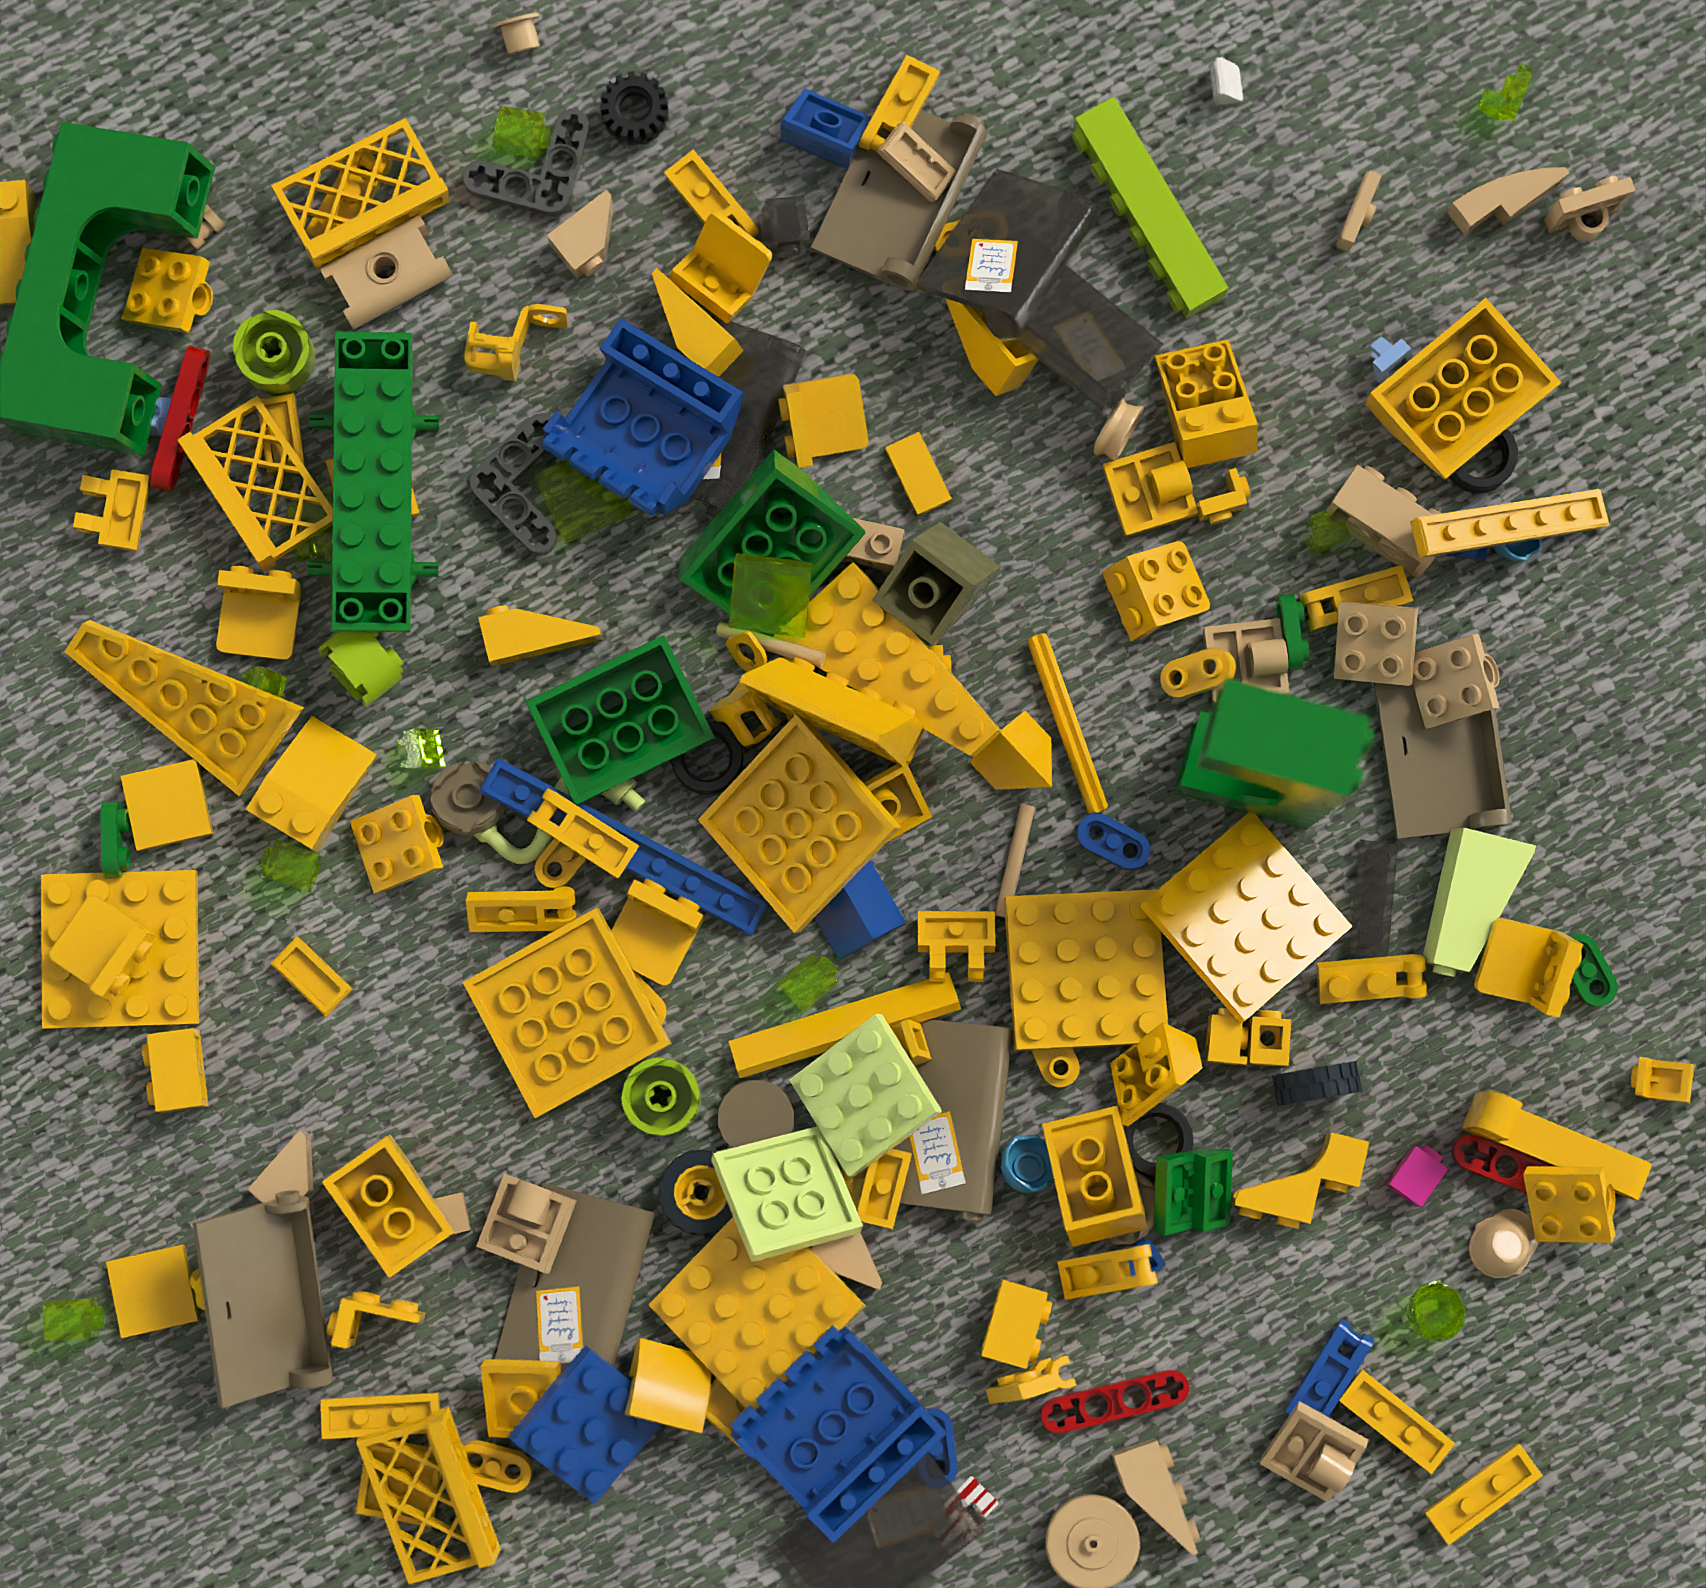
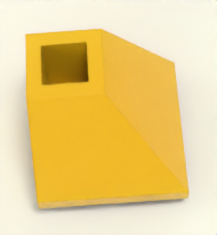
M1162 1022L1140 1039L1139 1044H1134L1110 1063L1122 1124L1127 1127L1202 1069L1195 1037Z

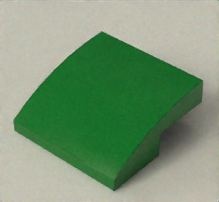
M1206 1149L1156 1157L1155 1233L1166 1236L1188 1229L1206 1232L1230 1225L1233 1150Z

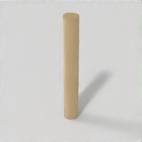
M720 622L717 626L716 635L729 639L748 629ZM751 631L765 651L791 659L798 657L820 668L825 663L826 653Z
M1020 804L995 910V916L1005 918L1004 898L1006 896H1015L1035 807Z

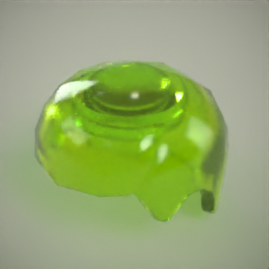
M1434 1280L1419 1286L1409 1298L1406 1311L1408 1323L1414 1332L1422 1338L1438 1343L1455 1337L1464 1326L1466 1308L1459 1296V1291L1443 1284L1441 1280Z

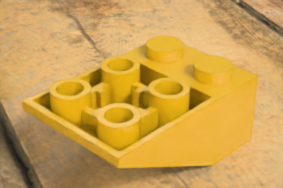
M1228 339L1155 355L1175 443L1181 461L1185 462L1187 469L1258 453V424Z

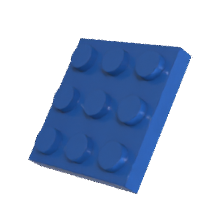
M585 1344L508 1436L525 1452L592 1503L596 1504L662 1424L624 1415L632 1381Z

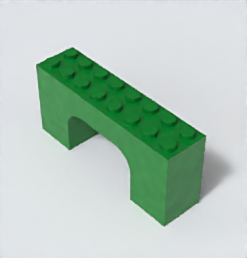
M61 122L59 133L55 135L52 149L54 154L51 166L44 175V193L41 205L36 209L34 215L35 229L32 241L25 250L26 265L23 277L16 286L17 300L14 312L8 319L6 326L7 340L4 352L0 354V422L19 434L144 457L151 430V422L157 406L156 401L159 398L162 384L134 364L89 356L86 344L87 333L105 261L111 247L124 235L138 230L198 239L215 166L188 142Z
M1226 678L1217 689L1211 713L1200 711L1192 722L1174 794L1246 814L1250 812L1256 814L1257 817L1307 830L1313 824L1318 823L1320 819H1323L1325 815H1329L1337 806L1340 807L1341 803L1351 798L1353 793H1358L1364 773L1363 769L1358 768L1359 760L1362 759L1364 753L1368 754L1374 736V730L1368 729L1371 717Z

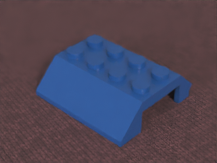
M620 318L599 348L607 360L566 418L559 412H554L543 428L545 437L541 447L562 461L570 457L569 465L592 480L601 476L599 484L624 499L631 495L629 503L648 515L652 516L657 512L666 515L689 500L731 439L744 393Z
M832 1325L813 1343L818 1351L812 1354L806 1350L784 1371L789 1377L785 1382L778 1377L756 1398V1401L760 1404L757 1409L749 1405L730 1423L734 1429L730 1435L751 1459L755 1457L804 1508L806 1516L834 1543L926 1455L947 1432L919 1399L858 1336L846 1326L839 1331Z

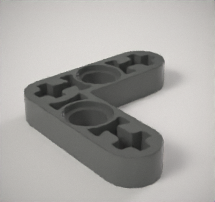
M567 109L559 114L554 125L540 175L488 161L476 160L469 163L463 171V182L466 190L477 198L550 217L562 215L570 205L590 135V125L587 116L578 109ZM573 119L578 120L579 127L582 128V131H575L572 137V145L578 146L577 150L566 144L568 133L567 129L563 126L564 124H571ZM559 154H567L572 157L573 166L566 172H558L552 167L553 159ZM480 171H485L487 179L498 182L497 175H503L499 181V193H494V184L482 182L480 187H475V182L471 176H478ZM548 176L558 181H568L567 185L562 182L559 183L558 195L562 201H555L553 207L548 206L547 200L543 197L544 194L550 195L554 186L552 179L547 180ZM515 179L522 180L527 185L526 193L519 198H512L506 193L508 183Z
M545 413L535 414L522 424L473 471L469 481L470 488L476 498L528 551L535 555H546L551 552L557 543V533L553 525L513 484L547 453L541 447L544 440L542 436L532 443L534 448L538 449L534 454L531 453L526 443L519 440L525 435L529 442L536 435L534 426L539 423L544 427L552 416ZM511 448H520L525 452V461L519 467H509L504 461L506 452ZM483 475L486 478H491L494 475L496 477L493 481L495 487L502 494L505 488L510 490V492L500 497L495 506L490 502L495 501L496 497L489 489L486 488L482 492L478 490L481 487L479 478ZM516 500L524 506V514L518 520H508L503 515V508L509 501ZM532 514L537 518L532 520L531 524L539 532L545 529L549 531L546 534L548 543L544 546L540 542L535 545L531 544L534 538L526 527H524L522 533L516 530L524 526Z

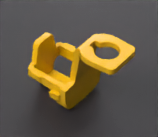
M543 304L525 306L521 310L512 337L479 333L478 323L470 322L464 353L466 368L471 372L496 375L504 381L516 382L521 361L520 351L530 322L545 327L567 328L569 323L567 310L563 307ZM539 314H551L557 318H545ZM477 347L493 349L496 354L477 352L476 349Z
M744 631L726 640L725 644L743 670L749 672L767 663L766 652L751 631ZM740 643H745L751 647L755 655L754 661L756 664L741 653ZM740 682L729 696L721 698L709 710L715 721L725 722L737 740L745 747L762 741L782 722L779 716L775 717L764 701ZM748 711H754L762 722L751 733L741 719V714Z

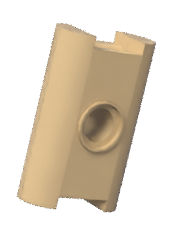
M419 214L319 268L330 288L337 284L350 306L343 310L353 330L453 276L444 257L435 259L423 237L429 235V232ZM385 266L395 267V272L391 277L386 279L378 277V272L381 268Z

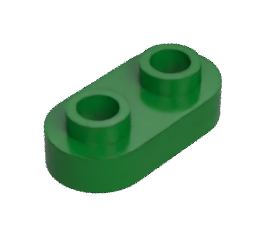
M1293 594L1280 595L1276 597L1275 609L1276 618H1280L1282 638L1286 642L1288 671L1301 670L1304 661H1309L1310 656L1308 641L1306 638L1302 639L1300 624H1304L1305 619L1302 601H1296Z
M119 801L103 802L100 812L103 875L105 879L122 878V872L129 870L131 865L129 847H124L123 832H128L130 827L128 809H122Z
M1585 934L1570 936L1583 944V958L1579 967L1574 971L1571 984L1578 997L1584 1004L1591 1007H1601L1611 1003L1617 995L1618 984L1598 945L1591 937ZM1592 981L1600 983L1602 990L1599 995H1594L1590 992L1589 986Z

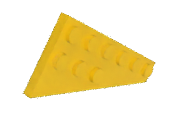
M854 562L844 569L773 636L774 638L826 653L825 663L820 669L845 678L849 681L847 685L858 691L863 686L882 695L881 702L892 707L895 701L913 708L916 710L914 716L924 725L923 729L972 757H975L1002 732L924 640L872 601L879 589L858 564Z

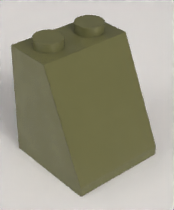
M939 522L910 542L872 601L934 646L982 596L1001 566L946 525Z

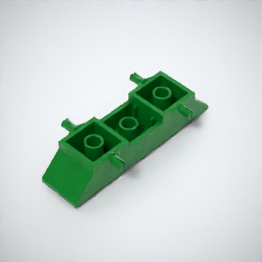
M335 331L334 408L332 414L309 413V429H332L334 435L333 553L330 561L307 560V577H331L332 632H410L411 598L415 577H439L438 561L416 562L412 552L413 440L416 436V430L439 431V415H417L413 405L412 333Z

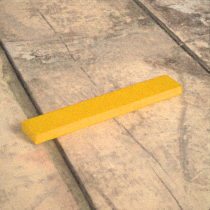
M1596 489L1417 517L1411 520L1410 524L1419 558L1601 529L1609 526V521L1601 491Z
M948 972L945 973V982H929V979L728 1042L739 1078H743L826 1052L875 1014H882L891 1028L901 1024L900 1022L906 1019L920 1023L961 1010Z

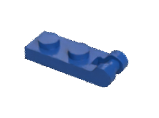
M1341 1318L1331 1331L1328 1340L1284 1411L1291 1414L1300 1401L1329 1417L1371 1349L1374 1339L1365 1333L1360 1335L1350 1329L1351 1324ZM1342 1342L1353 1348L1349 1358L1337 1352Z

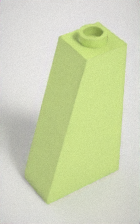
M1451 828L1423 956L1426 957V964L1434 965L1433 973L1455 977L1456 971L1470 972L1490 935L1494 921L1500 917L1535 852L1536 845L1468 828Z

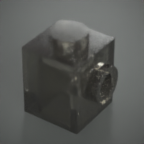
M804 196L767 199L761 209L763 219L758 221L760 241L766 242L767 249L771 253H778L780 257L799 255L801 250H805L810 241Z

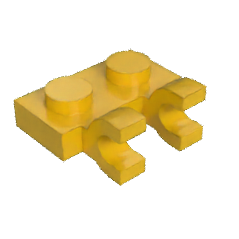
M114 469L111 470L110 480L82 475L80 491H83V495L100 498L106 497L103 517L76 512L73 528L76 529V532L100 534L98 540L100 546L138 552L151 477L149 475Z
M918 911V952H929V982H945V953H968V982H983L984 953H995V911Z
M1068 1355L1052 1360L1051 1358L1042 1359L1033 1363L1026 1372H1015L998 1377L999 1385L985 1389L989 1404L1024 1400L1055 1389H1066L1076 1386L1074 1378L1062 1380L1058 1374L1059 1368L1062 1365L1070 1363Z

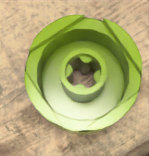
M267 310L254 317L251 316L243 321L234 336L233 352L236 363L249 383L262 392L274 395L294 393L309 379L313 372L316 359L314 345L300 322L286 312ZM279 347L281 353L270 358L267 354L269 350L276 351Z
M337 632L317 648L318 653L322 659L328 655L333 661V664L329 667L330 671L355 700L363 696L362 706L367 708L403 679L401 675L403 669L401 666L404 663L390 646L384 650L376 638L379 635L378 632Z
M657 1057L645 1060L631 1070L625 1080L621 1100L627 1118L639 1130L654 1136H670L683 1131L693 1122L699 1112L701 1090L696 1077L686 1066L673 1059ZM657 1087H661L664 1091L671 1090L672 1096L667 1099L669 1105L664 1108L659 1103H652L651 1099L656 1096L654 1089Z

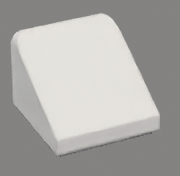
M1222 57L1216 58L1210 70L1214 103L1222 105L1242 102L1243 96L1238 66Z

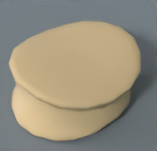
M1123 396L1115 401L1095 442V456L1104 454L1111 460H1116L1139 422L1144 406L1127 404Z

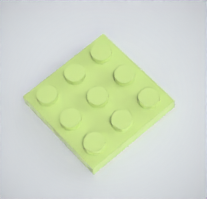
M882 1014L873 1015L789 1079L848 1177L859 1174L942 1112Z
M818 1126L713 1153L711 1162L751 1262L861 1232L862 1222L832 1150Z

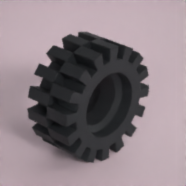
M634 71L628 72V77L623 78L622 74L615 76L616 82L612 83L609 81L606 85L607 91L602 92L600 111L607 131L610 135L614 134L616 140L621 143L623 140H627L628 145H635V141H641V145L648 143L647 139L650 137L653 140L659 136L658 132L660 129L662 131L665 129L666 119L669 117L668 100L664 88L659 86L658 81L654 77L650 80L648 75L641 72L640 76H635ZM630 96L644 98L649 104V112L646 117L635 122L625 119L620 113V106L626 98Z

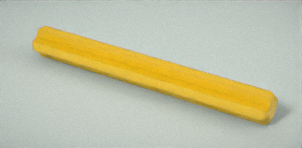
M1045 633L1032 636L1028 639V646L1088 814L1104 812L1107 810L1108 804L1048 636Z

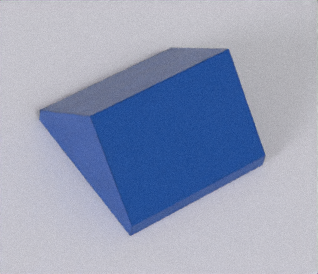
M804 88L782 120L781 141L848 169L857 152L860 139L872 117Z
M870 860L815 916L817 923L839 961L906 923Z

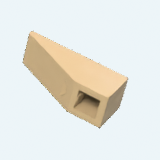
M1152 1438L1111 1453L1124 1492L1192 1555L1198 1554L1195 1543L1200 1542L1201 1539L1194 1520L1186 1521L1181 1506L1188 1503L1180 1481L1172 1482L1168 1468L1174 1467V1463L1167 1445L1160 1446L1158 1440Z

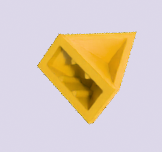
M1026 711L1006 725L1002 732L969 762L995 790L1052 787L1051 737Z

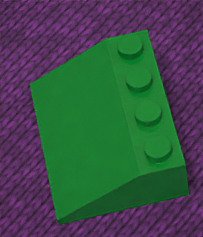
M773 450L680 557L679 580L750 630L773 637L866 533L811 477L776 450Z
M665 635L526 701V705L575 805L590 800L715 739Z

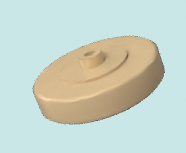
M1085 1494L1071 1498L1054 1512L1047 1525L1045 1533L1047 1558L1057 1575L1075 1588H1111L1117 1585L1132 1571L1139 1554V1533L1132 1516L1117 1501L1103 1495Z

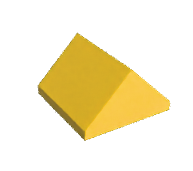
M905 763L904 767L896 764L864 782V785L901 826L887 842L932 818L931 812L907 763Z

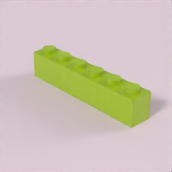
M1115 96L1077 116L1073 125L1074 132L1071 133L1072 139L1081 153L1086 151L1093 163L1090 165V168L1097 182L1100 185L1105 183L1112 195L1109 196V200L1118 216L1125 215L1131 226L1128 228V232L1137 248L1144 247L1150 258L1147 260V264L1156 280L1163 279L1169 289L1166 296L1174 311H1182L1187 319L1225 298L1229 287Z

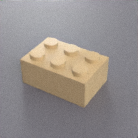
M1357 464L1322 517L1396 566L1403 565L1404 571L1417 579L1430 566L1436 556L1419 558L1410 521L1417 517L1442 513L1432 508L1427 511L1415 503L1417 498L1412 493L1401 487L1394 489L1383 482L1385 478L1380 472L1369 466L1362 468Z

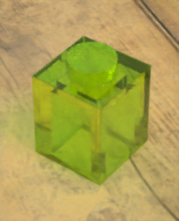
M499 106L493 137L495 151L540 160L542 148L548 149L552 134V127L547 126L545 114Z
M275 839L273 847L267 846L260 863V867L264 868L262 876L311 894L324 857Z
M812 953L778 983V986L800 1011L805 1014L838 984L834 976L839 971L825 955L818 959Z
M97 1297L43 1302L45 1341L98 1337L99 1329L104 1328L103 1305H98Z

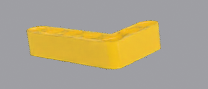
M1491 1090L1475 1093L1462 1126L1464 1131L1554 1167H1604L1606 1182H1612L1615 1193L1632 1200H1639L1652 1167L1651 1163L1521 1110L1523 1103L1507 1095Z

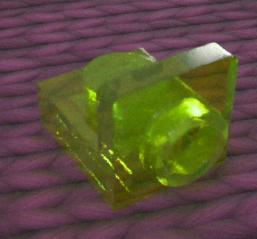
M1519 62L1514 75L1507 73L1500 93L1484 88L1478 109L1484 111L1492 119H1506L1514 122L1530 84L1533 67Z

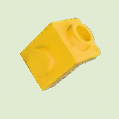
M1236 468L1229 469L1225 475L1229 493L1198 502L1196 507L1199 522L1210 520L1211 525L1220 524L1233 518L1231 513L1245 508L1247 504L1246 499L1250 498V490L1245 476L1239 477Z
M1639 1057L1638 1065H1634L1632 1069L1631 1086L1635 1088V1095L1642 1098L1690 1103L1694 1065Z

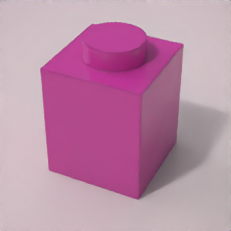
M1424 1145L1421 1149L1417 1146H1411L1384 1184L1413 1206L1422 1207L1448 1169L1440 1163L1443 1157L1427 1145Z

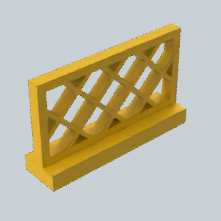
M406 118L271 185L273 192L304 245L309 259L316 270L418 214L422 217L450 202L448 188L442 178H439ZM404 132L410 142L406 156L386 150L389 138ZM381 143L380 148L374 147L375 145ZM413 150L419 159L411 157ZM365 151L377 155L372 172L352 167L357 154ZM383 157L403 162L398 180L378 174ZM348 159L346 165L341 164V162ZM409 164L424 168L430 178L419 185L403 182ZM329 168L344 172L339 189L318 184L322 172ZM349 174L370 179L364 197L344 191ZM314 177L313 182L307 181L308 179ZM375 181L395 187L392 199L384 203L370 199ZM296 185L309 188L310 191L305 207L290 203L284 191ZM401 189L408 190L400 194ZM316 191L336 196L331 214L311 209ZM342 198L362 204L358 216L350 220L336 216ZM367 206L374 207V208H372V209L366 211ZM294 211L302 213L300 221ZM308 215L327 220L325 233L310 240L304 230ZM334 223L340 224L332 229Z
M258 395L196 434L192 435L189 432L178 439L183 451L264 573L277 565L276 560L333 525V508ZM257 409L263 418L260 433L240 430L243 417ZM235 423L234 428L228 427L231 424ZM268 427L274 436L266 435ZM217 433L232 435L228 453L212 451L206 440ZM238 436L258 440L254 459L234 455ZM264 442L280 444L282 446L283 454L280 464L260 460ZM288 457L290 458L294 466L286 465ZM217 459L226 460L224 469ZM232 462L252 465L248 484L231 481L229 473ZM258 467L278 470L274 489L254 485ZM285 472L302 476L304 481L301 494L280 491ZM308 487L315 497L307 496ZM237 489L246 491L244 499ZM252 492L272 496L268 515L251 511L249 504ZM279 497L299 501L294 520L274 516ZM305 502L321 505L327 514L326 517L315 524L301 521ZM258 520L266 521L265 529L262 528ZM272 523L292 526L290 539L275 547L269 538ZM299 528L305 529L298 534Z
M449 1407L434 1411L430 1417L357 1439L356 1444L409 1585L478 1565L479 1569L495 1564L501 1548ZM425 1430L430 1443L426 1454L405 1445L409 1434ZM403 1436L401 1442L394 1439ZM382 1442L396 1449L389 1465L373 1457L370 1449L371 1445ZM432 1451L435 1459L429 1457ZM400 1452L421 1462L414 1478L393 1468ZM425 1464L440 1471L443 1482L439 1490L418 1480ZM379 1471L385 1473L383 1478H381ZM388 1476L409 1485L402 1501L387 1494L384 1484ZM445 1486H446L448 1495L445 1494V1493H443V1490H444ZM413 1488L434 1498L427 1513L406 1503ZM438 1500L454 1508L456 1518L452 1526L431 1516ZM392 1506L398 1509L396 1514H394ZM402 1511L423 1521L416 1536L400 1529L397 1520ZM458 1522L461 1527V1530L456 1528ZM426 1524L447 1533L440 1549L419 1539ZM451 1536L467 1544L470 1552L469 1556L457 1558L444 1551ZM405 1542L411 1544L409 1550L407 1549ZM414 1547L436 1557L431 1567L415 1570L410 1557ZM440 1559L443 1560V1561H445V1563H441V1564H438V1565H437V1563H438V1561H439Z

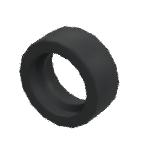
M1508 429L1494 439L1500 445L1502 463L1493 475L1484 478L1474 477L1460 467L1449 476V479L1457 487L1470 493H1486L1502 485L1512 475L1518 463V446L1514 435Z
M707 721L714 737L721 739L728 748L730 759L726 771L715 779L701 780L687 770L684 762L685 753L672 759L670 762L676 778L686 789L697 794L714 795L725 791L740 775L743 768V750L740 742L729 727L717 721Z
M1158 1103L1130 1126L1123 1125L1134 1170L1147 1176H1156V1163L1144 1160L1138 1155L1133 1144L1135 1129L1143 1120L1149 1117H1161L1174 1125L1179 1140L1175 1153L1192 1151L1194 1145L1193 1130L1187 1118L1175 1107L1163 1103Z

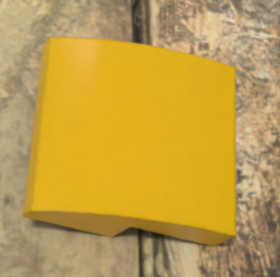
M892 1148L856 1176L848 1177L832 1151L860 1220L893 1229L912 1153Z
M638 1338L629 1377H633L624 1415L702 1434L709 1399L711 1371L691 1351Z

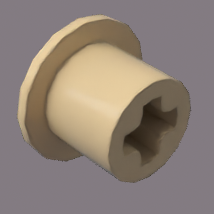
M539 13L526 14L492 24L493 29L501 28L508 55L540 47L533 22L534 19L540 17Z

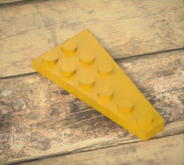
M91 620L82 623L64 651L238 796L246 793L304 708Z

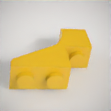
M1326 1133L1323 1148L1318 1158L1309 1168L1298 1174L1237 1190L1232 1196L1231 1205L1240 1207L1238 1215L1261 1220L1262 1214L1265 1213L1277 1216L1276 1224L1294 1229H1299L1300 1222L1311 1224L1321 1180L1326 1181L1324 1188L1347 1193L1349 1186L1359 1187L1369 1142L1336 1133Z

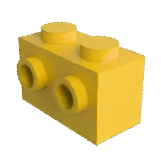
M190 1028L147 1034L148 1043L142 1045V1055L145 1067H150L152 1082L147 1083L149 1105H155V1112L161 1113L209 1107L200 1030Z
M1001 1279L980 1355L1027 1369L1029 1361L1035 1363L1042 1340L1036 1339L1040 1323L1047 1324L1052 1308V1302L1046 1301L1048 1293Z

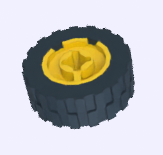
M1357 1061L1272 1075L1277 1106L1362 1092Z
M694 1150L676 1157L664 1170L659 1183V1203L665 1217L669 1219L672 1225L685 1233L694 1235L714 1234L719 1232L733 1217L711 1162L714 1151ZM698 1185L707 1186L709 1189V1195L705 1200H699L694 1195V1190Z

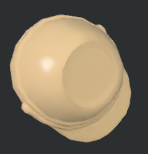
M1503 1210L1475 1225L1476 1229L1470 1236L1468 1250L1470 1259L1475 1267L1486 1276L1497 1279L1508 1278L1515 1274L1520 1275L1538 1247L1532 1220L1526 1213L1520 1210Z

